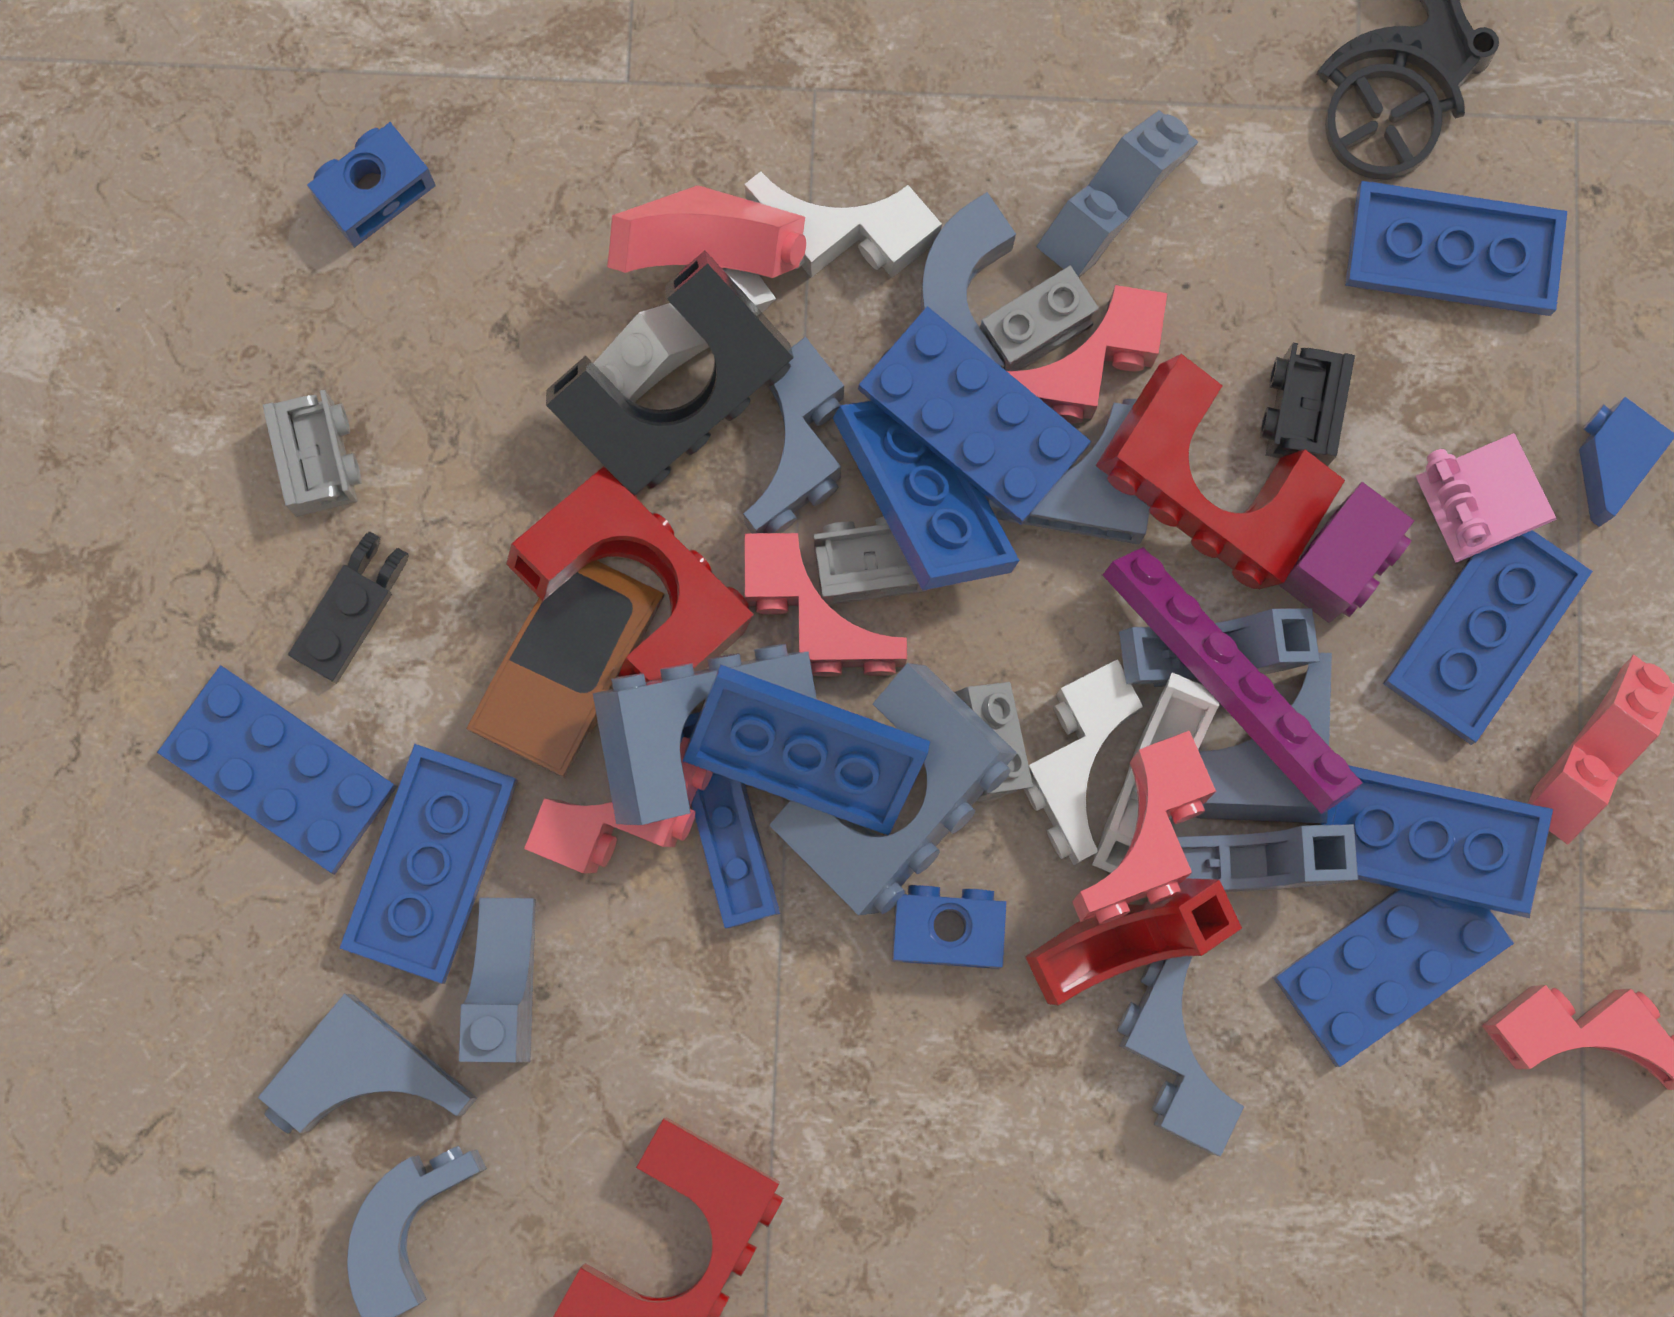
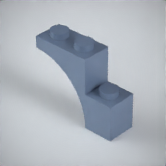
M1158 110L1121 137L1089 185L1067 201L1036 247L1061 268L1065 269L1071 265L1077 276L1080 277L1096 264L1114 238L1154 190L1178 165L1188 158L1198 144V141L1188 134V128L1181 120L1172 115L1163 114Z
M806 337L791 347L794 358L789 362L791 364L789 371L782 379L769 387L783 417L785 442L781 461L770 485L763 495L743 513L744 523L752 534L784 532L797 519L793 513L809 501L813 506L819 505L839 488L836 481L841 478V466L810 428L809 424L814 421L817 426H820L834 417L841 405L839 402L844 399V385Z
M1192 957L1170 958L1147 964L1140 982L1148 987L1139 1005L1130 1002L1120 1020L1117 1032L1123 1034L1124 1037L1119 1047L1177 1075L1173 1084L1168 1081L1164 1082L1154 1101L1152 1111L1159 1114L1154 1125L1212 1155L1221 1156L1244 1106L1227 1096L1208 1078L1197 1062L1188 1043L1182 1016V994L1186 973Z

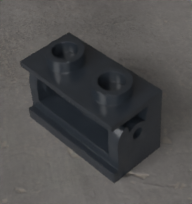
M1292 343L1283 358H1275L1271 372L1269 387L1277 389L1274 408H1266L1261 425L1260 438L1268 439L1265 456L1282 458L1306 449L1326 466H1329L1338 453L1355 355L1348 353L1340 354L1315 348H1301L1300 355H1297L1298 343Z

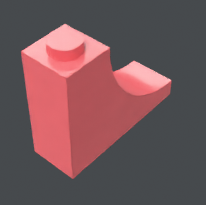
M697 185L612 215L607 267L626 273L654 266L689 265L705 250L721 268L746 271L774 278L799 267V263L806 250V238L803 235L805 216Z

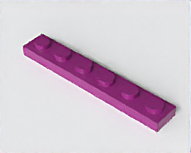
M1142 547L1112 561L1102 576L1321 814L1354 793L1363 782L1351 771L1347 762L1325 743L1312 729L1309 721L1286 701L1274 688L1272 681L1266 675L1260 673L1238 649L1234 640L1221 631L1201 609L1197 600L1182 589L1156 557L1152 556Z

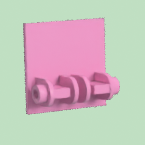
M1515 433L1458 458L1448 454L1445 449L1433 451L1427 456L1426 472L1416 475V479L1455 563L1557 520Z

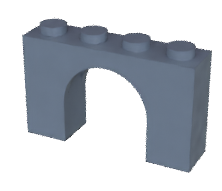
M786 644L766 646L754 649L755 659L741 662L740 653L707 659L709 669L694 672L693 663L670 666L660 669L661 679L646 682L644 673L611 679L613 689L593 693L616 824L645 825L691 813L680 756L681 733L691 711L707 698L720 664L817 699L809 652L787 653Z
M907 663L873 702V705L897 729L930 741L928 755L924 761L927 774L926 796L916 817L902 830L887 836L790 800L769 825L858 916L879 912L884 914L897 904V901L905 894V890L901 886L914 872L920 874L935 861L940 853L936 846L949 831L954 834L970 821L975 813L972 805L984 791L990 793L1005 781L1011 772L1007 765L1017 754L1008 743L926 665Z

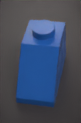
M1624 397L1611 409L1603 404L1583 428L1590 435L1580 447L1579 453L1590 520L1598 527L1616 516L1674 440V433L1627 397Z

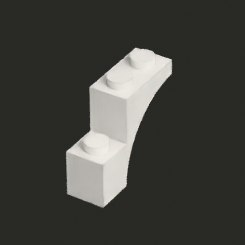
M759 172L745 183L747 200L805 216L803 235L806 238V250L799 263V267L802 266L811 278L858 240L861 241L858 248L867 262L876 270L883 267L893 278L928 250L941 231L942 223L909 185L890 197L872 204L859 207L834 208L815 205L793 197L772 183L762 172Z
M722 268L762 313L776 299L759 274ZM668 303L639 312L593 364L626 398L635 403L661 379L695 355L709 348V346L672 304Z
M1118 659L1060 688L1056 694L1059 704L1054 706V711L1065 732L1068 735L1075 732L1079 740L1029 765L1033 787L1024 789L1033 808L1036 811L1044 808L1053 827L1047 830V834L1058 856L1061 859L1069 856L1073 865L1092 857L1098 852L1092 839L1086 813L1087 782L1095 756L1108 735L1125 720L1137 714L1143 707L1132 685L1126 684L1125 673Z
M1171 673L1138 741L1134 755L1139 749L1189 730L1199 750L1208 727L1219 707V702L1202 684ZM1131 766L1129 767L1124 786L1106 821L1097 848L1098 852L1095 854L1092 864L1110 873L1119 866L1132 842L1137 823L1138 795Z

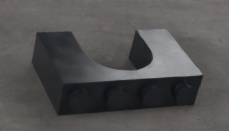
M705 250L665 285L667 300L706 341L714 355L711 377L697 397L673 409L656 410L642 407L626 398L586 355L546 390V406L634 496L645 486L648 489H653L669 475L672 469L670 464L684 452L687 455H692L702 448L711 436L709 431L724 418L727 421H731L739 416L750 404L751 399L749 396L763 384L770 387L782 379L791 367L789 362L794 358L787 339Z

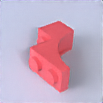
M1115 285L1102 323L1094 334L1076 351L1050 365L1024 371L1007 372L1067 422L1077 424L1082 423L1083 418L1092 419L1098 406L1104 360L1112 361L1113 367L1124 371H1142L1144 366L1152 368L1159 354L1167 293Z
M798 533L745 534V600L749 606H756V612L760 614H784L788 612V606H799V652H809L813 676L842 675L843 667H863L864 675L888 676L896 674L895 667H904L906 665V637H891L862 629L841 617L821 598L812 585L803 565Z
M1633 654L1620 668L1608 693L1582 731L1535 786L1528 804L1553 809L1549 831L1567 845L1608 805L1618 777L1659 736L1674 696V683L1670 681L1668 675L1660 667L1651 663H1645Z
M1190 730L1139 749L1129 762L1135 777L1138 795V817L1134 836L1119 866L1097 884L1081 891L1072 901L1080 922L1096 916L1099 924H1104L1130 912L1128 904L1147 897L1150 905L1181 893L1178 884L1182 883L1192 871L1168 817L1171 816L1174 824L1202 814L1205 812L1203 804L1216 792Z
M683 737L680 743V756L689 807H691L697 789L704 790L707 787L713 772L682 761L690 738ZM544 798L524 849L581 873H597L598 867H605L614 852L617 838L612 836L614 827L662 847H675L678 839L684 841L689 834L695 819V811L690 809V814L645 825L616 824L612 802L581 806L559 799Z
M1547 985L1531 986L1482 1025L1515 1069H1531L1555 1054L1581 1047H1592L1608 1050L1635 1061L1653 1074L1667 1090H1674V1035L1670 1037L1659 1024L1657 1019L1660 1018V1013L1657 1007L1642 992L1638 991L1635 993L1632 989L1614 990L1582 1017L1574 1021L1571 1016L1575 1014V1009L1562 992L1556 988L1550 990Z

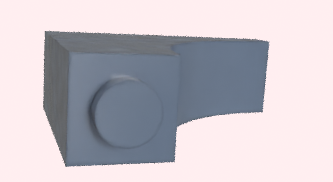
M1124 399L1122 404L1113 403L1099 441L1082 461L1066 472L1023 524L1138 545L1141 543L1146 535L1150 507L1135 495H1127L1115 489L1108 482V475L1095 466L1137 399ZM988 498L987 501L998 520L1017 523Z
M1319 653L1320 662L1308 665L1302 688L1291 706L1309 721L1312 729L1329 746L1332 653ZM1253 739L1224 749L1199 751L1216 792L1203 804L1205 812L1196 816L1197 818L1327 823L1328 811L1321 814Z
M479 898L478 932L473 974L467 998L461 1004L459 1062H531L536 899Z
M345 993L258 1096L269 1107L264 1113L265 1116L288 1134L293 1129H296L299 1133L310 1132L324 1117L336 1108L355 1098L371 1093L392 1091L417 1095L437 1103L455 1116L464 1115L477 1099L475 1095L359 998Z

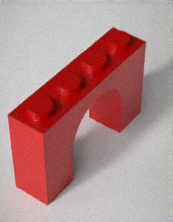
M1183 354L1177 355L1158 365L1095 466L1108 475V482L1115 489L1127 495H1135L1150 507V514L1156 520L1167 526L1177 527L1192 538V546L1200 553L1211 558H1218L1233 569V577L1241 584L1259 590L1283 584L1345 480L1306 449L1279 459L1256 499L1245 512H1228L1212 504L1200 492L1194 482L1189 465V447L1196 428L1223 385Z
M604 466L512 542L506 565L542 601L584 566L606 557H624L638 561L650 568L661 579L670 599V617L625 657L618 677L644 673L645 681L649 682L661 679L660 669L689 663H693L694 672L704 670L708 667L707 659L720 656L745 633L754 615L749 610V605L744 596L738 590L730 586L726 587L712 573L709 563L699 552L688 550L674 536L671 525L664 517L657 513L652 514L637 499V495L634 496Z
M666 1117L663 1118L636 1168L685 1195L701 1209L709 1223L713 1243L711 1260L706 1272L692 1287L679 1294L668 1297H651L628 1288L585 1263L580 1267L553 1317H720L730 1298L721 1292L731 1272L740 1277L742 1276L757 1249L756 1246L748 1242L758 1222L769 1227L784 1199L775 1193L780 1181Z

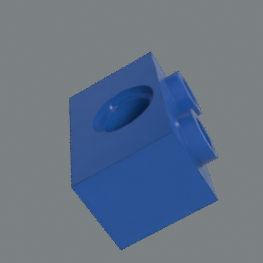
M391 122L381 129L373 128L364 133L357 140L355 149L340 160L333 159L323 164L315 172L314 180L307 184L317 203L354 248L436 186L428 167ZM371 173L381 175L380 181L373 188H357L358 182L363 176Z
M908 885V895L904 894L895 905L892 962L991 969L1002 968L1007 901H994V891L962 889V898L940 897V887ZM950 911L960 916L964 924V931L960 939L948 942L937 936L934 930V920L942 912Z

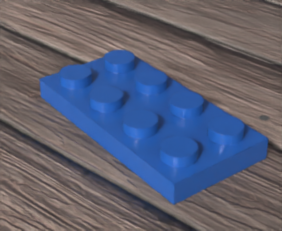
M1361 181L1357 187L1345 286L1551 316L1557 309L1567 211Z
M928 306L858 386V390L1020 525L1024 523L1091 443L1086 436Z
M872 401L839 406L833 420L922 591L1008 574L1014 570L1020 560L983 493Z
M1533 530L1470 556L1383 684L1470 745L1476 743L1593 571Z
M720 664L682 761L889 835L928 755L930 741Z
M222 665L213 674L157 752L334 875L397 788L395 784Z
M414 744L340 949L445 984L518 780L491 769Z
M1348 765L1351 771L1363 783L1351 796L1329 809L1327 812V823H1321V825L1354 824L1358 880L1530 919L1553 809Z
M1397 889L1279 972L1273 979L1335 1067H1341L1513 945L1514 942L1490 909Z

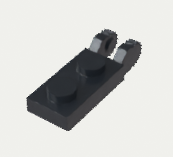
M368 532L362 537L358 546L351 554L348 566L343 565L288 653V656L335 684L339 682L391 598L392 593L390 590L400 576L401 571H403L409 557L407 552L396 548L387 557L379 571L376 583L363 576V572L378 551L381 537L372 532Z

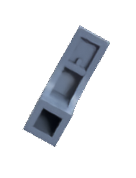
M988 192L960 209L949 219L934 240L924 268L921 289V313L927 306L1003 368V361L975 322L967 303V289L971 281L982 269L1011 252L1016 233Z
M1312 608L1269 609L1250 616L1215 623L1223 633L1234 640L1238 649L1264 675L1320 662ZM1131 627L1119 631L1126 684H1154V687H1165L1171 673L1202 684L1150 627Z
M1354 824L1299 826L1287 830L1254 834L1177 837L1192 871L1187 878L1218 879L1221 881L1225 892L1310 887L1358 880Z
M456 1146L429 1160L433 1171L427 1173L419 1155L409 1157L386 1173L367 1195L353 1223L347 1257L349 1284L361 1317H396L427 1300L409 1262L407 1252L409 1229L415 1215L427 1201L487 1169L477 1149L463 1154L460 1146Z

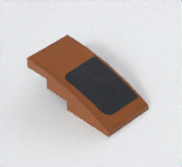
M597 560L584 566L544 601L538 598L466 729L566 778L588 733H592L598 722L593 693L613 689L611 679L618 678L625 657L640 645L665 594Z

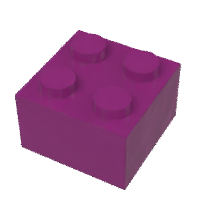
M1361 482L1339 505L1297 560L1285 582L1279 584V586L1305 606L1312 608L1313 612L1328 623L1332 622L1341 613L1350 617L1358 607L1361 608L1380 584L1379 581L1373 578V575L1376 573L1381 576L1389 566L1395 564L1410 545L1412 540L1404 534L1415 520L1364 482Z

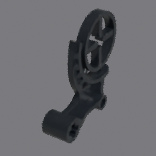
M1420 0L1428 15L1425 23L1415 27H1384L1361 34L1337 49L1317 71L1316 75L1323 82L1327 83L1330 79L1338 87L1327 110L1326 135L1337 159L1354 173L1372 179H1392L1412 172L1429 157L1435 147L1441 132L1442 113L1451 111L1455 119L1465 115L1464 100L1460 86L1471 74L1485 71L1498 49L1499 38L1496 32L1487 27H1480L1474 30L1463 12L1460 0ZM1374 57L1394 58L1393 64L1370 65L1357 70L1348 77L1340 71L1344 67L1363 59ZM1409 62L1430 75L1440 86L1446 99L1439 100L1431 85L1421 75L1406 68V63ZM1380 77L1397 79L1407 83L1419 93L1393 108L1388 118L1390 122L1395 123L1426 105L1430 111V138L1423 150L1415 157L1411 154L1396 127L1389 125L1386 128L1384 138L1400 162L1399 165H1371L1359 160L1347 150L1374 135L1378 129L1377 121H1370L1342 138H1339L1335 121L1337 105L1345 93L1353 86L1373 118L1380 117L1383 106L1367 81L1368 79Z

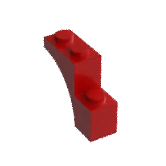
M1186 878L1182 883L1178 884L1181 893L1152 905H1150L1149 900L1142 905L1128 904L1130 909L1128 914L1104 924H1099L1096 916L1082 922L1078 921L1025 956L1047 1004L1059 1006L1075 995L1106 979L1146 964L1170 958L1202 956L1241 930L1242 927L1221 881L1218 879Z

